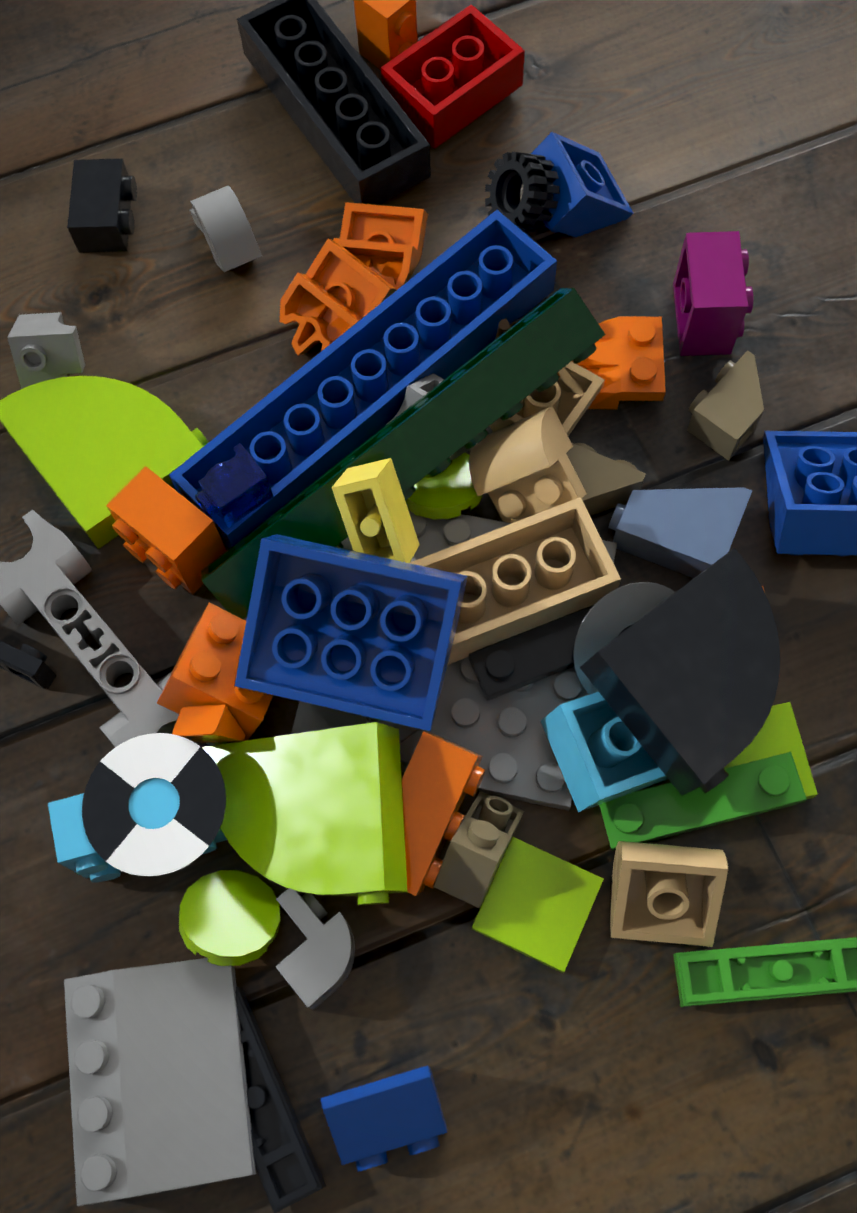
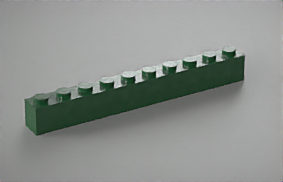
M560 288L201 571V579L204 585L229 613L244 619L248 615L262 538L278 534L337 548L344 547L341 542L348 537L332 491V486L347 468L391 458L406 501L416 491L414 485L426 475L434 477L443 472L452 463L450 456L463 446L469 449L481 442L488 435L486 428L499 418L504 421L518 413L524 407L522 400L534 390L542 392L555 384L561 377L558 372L571 361L577 364L593 354L597 349L594 343L606 334L575 288Z

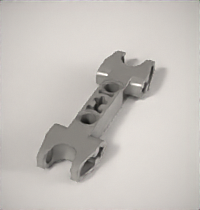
M32 509L22 517L33 535L31 550L17 561L0 562V605L17 626L39 611L116 705L120 712L99 727L115 747L141 735L153 733L172 734L179 714L157 704L171 673L158 683L152 680L74 586V584L93 571L90 565L62 531L52 526ZM72 608L78 609L72 618L60 620L65 611ZM90 633L101 646L96 651L89 647L84 640ZM125 673L134 674L132 681L128 685L120 688L114 687L115 680L120 675ZM216 742V743H206V744H207L208 746H212V745L226 744V742Z

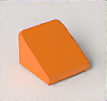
M226 704L182 707L172 731L173 735H178L198 743L244 741L246 736Z

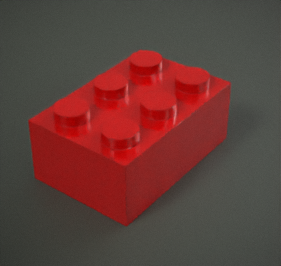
M471 4L381 67L382 84L428 143L435 149L523 86L525 50Z

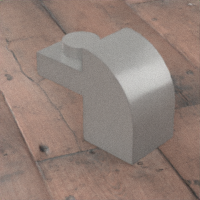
M229 185L190 201L193 209H190L196 226L204 233L214 260L223 272L262 256L248 219Z
M288 888L276 900L307 937V940L281 961L276 968L304 1004L314 1011L345 982L350 974L355 958V941L351 928L340 911L327 923L323 924L320 920L328 913L316 898L310 893L300 896L296 890Z

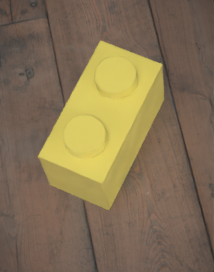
M388 458L347 468L332 486V491L353 551L410 563L420 544L392 459Z

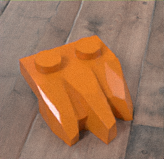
M345 202L340 238H334L333 240L398 290L410 280L420 261L428 214L424 209Z
M327 239L306 274L297 272L282 296L279 322L283 324L297 322L300 324L291 342L297 356L306 354L319 342L322 343V351L397 291V289L339 243Z
M618 316L598 323L606 335L594 343L597 349L593 354L577 363L579 366L605 379L603 388L588 409H618L619 401H663L666 389L662 317Z

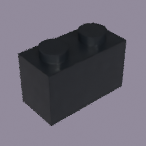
M123 158L74 160L67 228L79 253L127 252L128 235L134 234L135 229L131 201H136L137 185L135 177L128 175Z

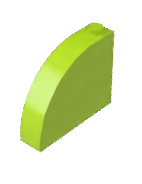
M98 376L61 377L27 386L0 400V422L97 549H100L118 536L112 528L116 521L106 505L145 466L175 489L169 474L209 443L198 428L190 431L180 417L159 398L142 388L112 378Z
M379 722L203 747L217 764L225 784L226 808L220 829L239 856L258 873L283 887L303 893L357 896L358 905L388 904L389 894L407 892L399 729Z

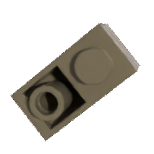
M748 350L736 363L731 360L728 361L715 379L716 386L710 392H707L705 389L702 390L688 409L692 416L687 431L728 461L755 432L764 412L755 355Z
M572 443L573 447L566 453L587 493L582 500L590 516L615 508L618 503L625 505L629 500L632 490H642L646 473L639 471L630 462L612 460L598 454L592 447L584 443Z
M480 791L449 844L433 887L480 908L524 811L512 806L504 798L491 796Z

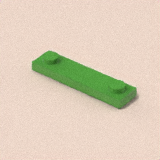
M787 752L725 768L729 776L707 793H704L699 787L681 796L672 783H667L632 792L600 804L611 850H616L618 841L647 843L806 802V795L792 753Z
M857 937L673 954L681 1007L857 992Z

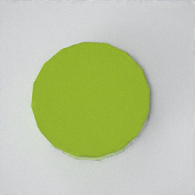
M464 452L452 460V463L440 474L434 477L426 475L414 485L416 491L406 500L408 510L415 515L429 519H452L461 516V510L467 509L469 506H471V510L476 507L483 495L478 497L471 480L469 470L470 455Z
M219 870L202 876L187 889L179 908V933L186 947L195 955L198 952L201 956L207 957V962L218 966H241L259 959L268 950V946L273 940H275L280 925V904L276 900L277 898L272 888L257 876L240 870Z

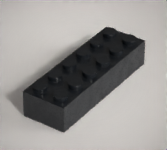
M274 0L237 18L244 55L354 203L380 205L431 177L430 144L317 0Z

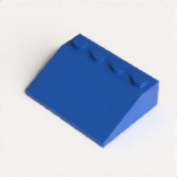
M764 431L763 443L769 523L777 554L857 555V432Z
M278 534L262 538L234 686L431 731L458 625L468 576Z

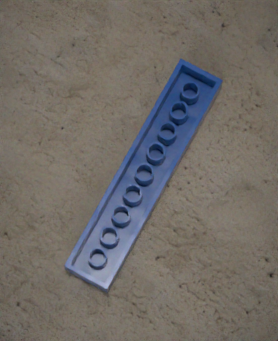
M495 210L170 473L169 477L176 491L214 521L223 543L230 549L384 428L400 410L407 386L433 373L445 380L495 340L501 320L507 318L508 322H512L523 317L554 291L557 260L502 213Z

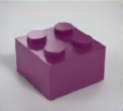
M739 231L686 233L673 282L680 356L731 355L736 339L743 336L745 314L751 313L753 309V289L751 286H746L745 276L748 273L749 254L747 249H741Z

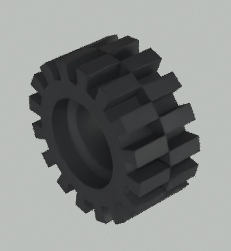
M513 151L512 153L507 152L502 155L503 159H497L494 163L497 171L490 170L488 177L492 179V183L485 186V192H490V197L485 199V205L492 207L488 215L498 210L523 232H536V229L541 230L545 227L544 221L550 222L553 217L549 209L557 208L558 201L553 200V195L559 194V186L553 185V182L559 179L558 174L555 171H551L554 165L542 155ZM523 184V195L520 201V191Z

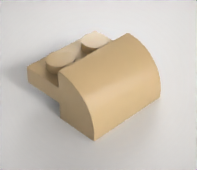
M553 406L488 434L471 449L469 470L474 489L478 497L486 493L489 494L503 522L514 523L579 497L583 498L587 494L566 454L573 445Z

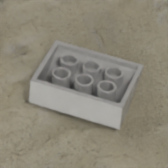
M208 958L111 970L64 979L77 1206L136 1197L256 1174L250 1111L247 1100L243 1043L241 1044L240 1038L241 1023L238 1018L235 993L237 987L235 966H218L207 962Z

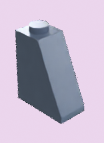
M744 487L632 490L627 505L617 504L608 528L616 531L613 542L617 543L616 549L695 578L729 552L752 490Z

